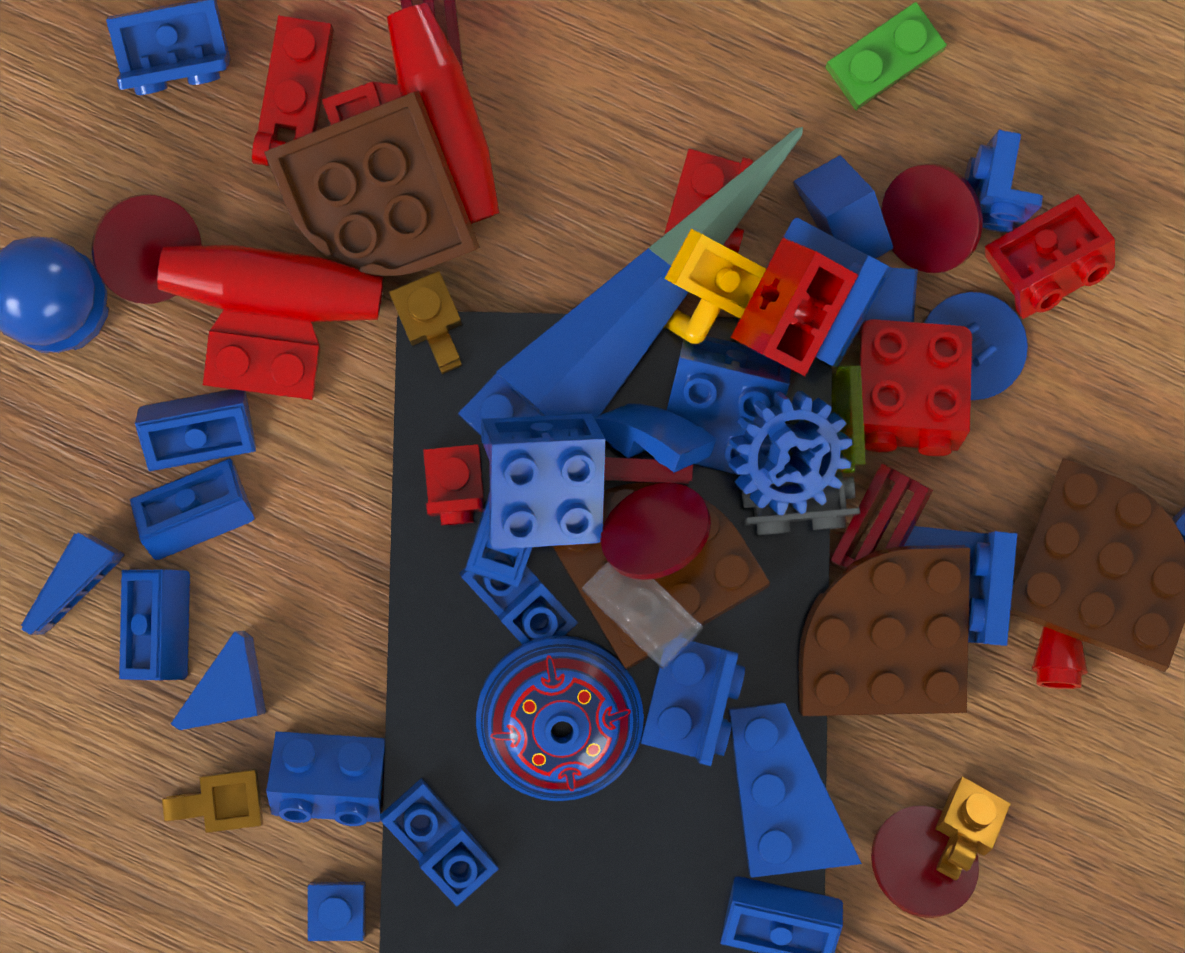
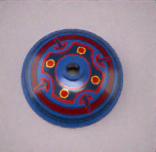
M543 637L515 648L504 656L491 670L483 684L477 702V736L488 764L512 788L542 800H575L594 794L607 787L623 773L632 761L639 747L643 731V705L639 690L631 673L625 670L620 660L610 651L594 642L578 637ZM561 721L568 722L572 726V730L565 737H557L551 732L554 724Z

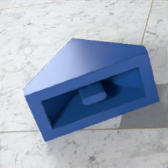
M841 155L793 181L794 187L818 229L875 259L894 249L875 191Z
M235 631L171 722L172 726L178 730L259 716L266 713L254 640L251 635L245 631Z

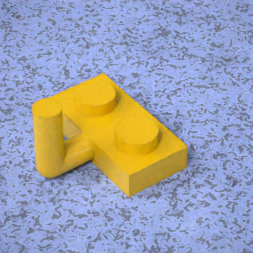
M691 228L664 279L700 297L701 300L692 317L677 309L664 327L692 344L703 342L721 309L741 318L766 268Z

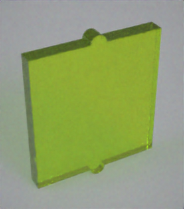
M838 366L837 372L832 374L831 413L835 412L844 419L846 424L839 432H843L852 439L853 445L840 451L841 455L852 462L851 467L837 469V471L855 473V467L866 464L861 366Z

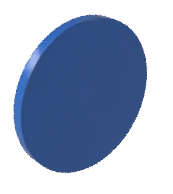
M980 292L957 294L938 304L924 321V323L965 326L971 331V400L987 399L1003 392L1020 375L1027 357V336L1018 315L1002 300Z

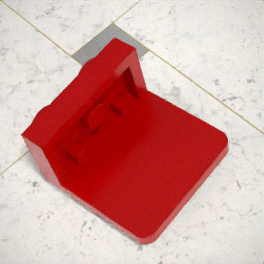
M877 319L867 320L863 324L860 334L858 406L850 421V439H852V443L863 444L864 449L873 452H890L896 450L897 446L918 448L920 454L927 456H945L951 454L952 451H958L970 432L971 331L965 326Z

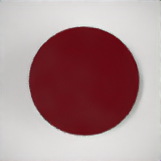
M934 163L913 166L896 176L888 186L883 197L881 212L894 248L892 251L902 262L911 268L925 273L946 272L964 263L975 251L983 226L981 205L972 186L955 170Z
M134 195L117 202L101 217L92 239V259L100 279L118 296L135 303H159L176 296L158 290V267L163 247L202 245L201 237L193 218L176 202L159 195Z
M659 483L646 486L621 500L606 518L600 538L603 554L614 570L629 578L649 580L670 575L689 564L705 546L711 530L710 512L703 498L687 486L676 483Z
M928 806L907 807L886 819L874 837L871 861L879 887L893 904L903 911L918 917L936 918L956 911L969 900L977 885L979 860L978 855H976L970 870L965 871L962 869L959 879L956 881L936 870L950 837L935 829L942 811Z

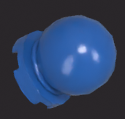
M31 236L14 240L0 250V331L4 335L41 353H61L70 349L77 350L83 348L99 334L109 313V307H107L108 293L91 259L77 252L74 247L52 237Z

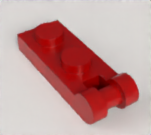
M278 15L259 126L253 142V164L270 166L264 152L288 143L277 140L279 128L295 130L294 140L316 131L334 33L332 24Z

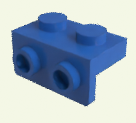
M217 0L186 1L113 15L106 19L120 71L117 77L119 90L134 88L136 95H146L167 89L166 81L186 77L189 85L212 82L221 78L219 71L226 70L231 61Z
M998 130L987 145H980L976 158L970 157L964 178L972 186L979 199L983 217L982 228L997 232H1010L1013 230V226L1019 227L1024 224L1042 206L1043 195L1011 189L1021 138L1019 133Z
M276 731L266 789L271 814L294 823L308 822L312 818L332 819L346 826H361L367 822H380V814L382 813L381 791L385 766V738Z

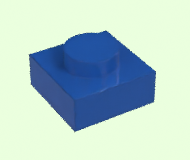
M310 882L308 884V941H363L366 937V882Z

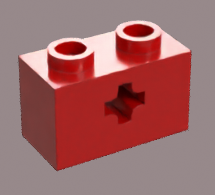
M782 238L730 338L805 376L858 274L817 251Z

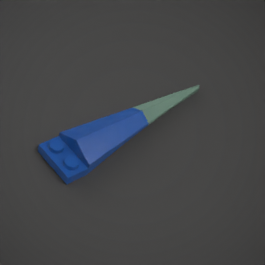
M803 127L794 129L496 371V374L458 413L459 416L481 436V419L590 413L596 417L603 414L689 293L664 278L691 228L723 245L802 136Z

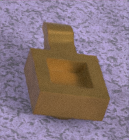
M440 271L390 291L389 294L411 345L413 346L427 340L442 374L462 366L458 352L448 332L453 328L461 326L462 322Z
M257 769L204 775L199 777L201 793L173 795L162 799L164 822L204 816L205 833L262 826L264 824Z
M963 776L955 782L935 828L950 837L936 870L955 881L959 879L962 869L969 871L977 853L985 856L993 849L1011 803Z

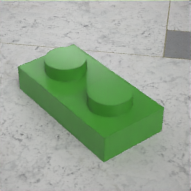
M915 2L829 60L825 68L853 108L858 110L942 53L947 45L920 6Z

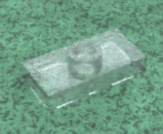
M608 562L582 587V591L663 670L703 630V626L654 579L640 580L626 577L614 570Z

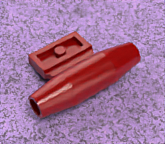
M423 3L387 16V24L398 85L372 81L322 99L330 125L419 91L470 223H476L499 214L489 147L460 62L428 3Z
M238 245L164 246L160 255L157 284L160 291L223 310L209 331L203 377L204 386L312 400L315 392L320 343L312 322L378 320L384 277L360 272V269L318 256Z

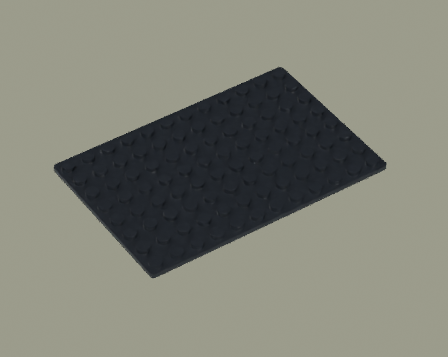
M457 311L462 325L448 332L458 352L462 366L444 374L441 373L427 340L413 346L411 345L398 315L396 330L383 812L422 778L496 863L499 870L456 907L420 868L418 860L383 824L379 953H758L721 944L722 931L735 877H744L825 895V869L750 877L731 732L724 756L714 754L711 766L700 764L695 757L639 743L632 761L616 780L594 794L568 801L542 800L512 788L494 772L483 755L476 729V709L483 684L496 664L522 644L459 574L466 566L483 512H473V523L441 525L440 516L431 517L427 514L426 503H428L423 450L478 444L480 446L484 499L486 503L490 491V461L481 441V436L458 413L496 374V371L566 314ZM717 317L707 336L742 344L730 338L740 318ZM664 327L603 414L628 403L644 404L667 410L683 338ZM815 357L805 376L791 369L790 384L786 395L791 403L796 392L803 391L812 398V402L820 398L832 407V366ZM801 419L789 420L785 423L795 425ZM605 440V457L627 458L621 452L612 448ZM791 449L788 451L790 457L793 455ZM647 451L630 457L633 459L655 460L654 456ZM693 464L692 481L689 484L681 485L696 491L733 523L770 581V586L681 639L739 653L736 664L745 666L744 679L738 700L727 699L723 719H727L730 722L728 709L784 702L826 788L827 716H802L799 712V652L807 616L819 594H824L829 587L830 529L813 530L812 520L790 522L791 532L758 535L757 525H743V520L748 517H755L754 507H743L742 490L735 483L740 475ZM604 480V490L626 484L651 482ZM532 547L526 564L527 567L578 622L565 636L578 637L594 642L617 657L553 547ZM663 650L628 670L640 693L644 714L643 729ZM557 722L553 725L551 732L557 737H565L571 732L572 726L568 722Z

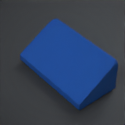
M230 389L145 405L138 409L135 426L149 471L256 452L246 391Z
M231 458L130 499L140 541L155 560L163 559L252 522L255 518Z
M122 570L119 679L161 681L184 680L187 678L190 574L187 570Z
M735 877L722 931L721 944L758 953H835L843 927V902L834 897L744 877Z

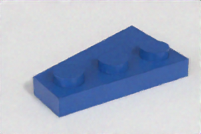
M780 702L728 709L730 722L732 723L731 734L750 877L862 864L786 704Z

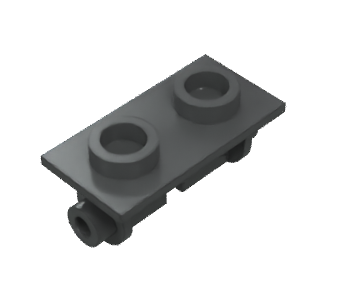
M836 472L835 476L843 484L840 489L827 485L823 489L827 502L821 505L814 498L807 499L806 513L803 514L796 511L789 503L784 515H778L769 507V504L764 508L758 507L749 498L751 493L745 494L742 491L743 507H754L755 517H748L743 520V525H757L758 535L791 532L790 522L812 520L813 530L846 527L845 517H853L860 514L859 508H846V499L855 498L853 476L843 477L842 472ZM785 482L781 486L792 485V482Z

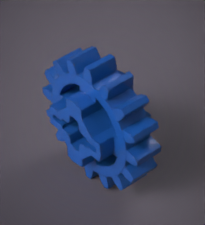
M779 391L774 393V406L767 408L760 401L753 403L758 415L753 421L744 417L739 418L737 422L746 431L743 437L730 438L729 444L736 451L740 452V455L730 459L728 465L736 474H741L735 481L736 485L745 494L751 493L749 498L758 507L764 508L769 504V507L778 515H784L790 503L796 511L803 514L806 513L807 499L814 498L823 505L827 502L823 489L827 485L840 489L843 485L835 476L837 469L850 468L852 462L841 455L840 451L847 449L853 444L852 439L843 432H839L846 422L835 412L830 413L832 407L820 398L812 402V398L803 391H797L791 403L790 399ZM801 419L795 425L785 423L789 420ZM790 449H791V451H792V453H793V455H792L791 457H790L789 454H788V451H789ZM785 482H793V483H795V484H792V485L781 486V485L784 484Z

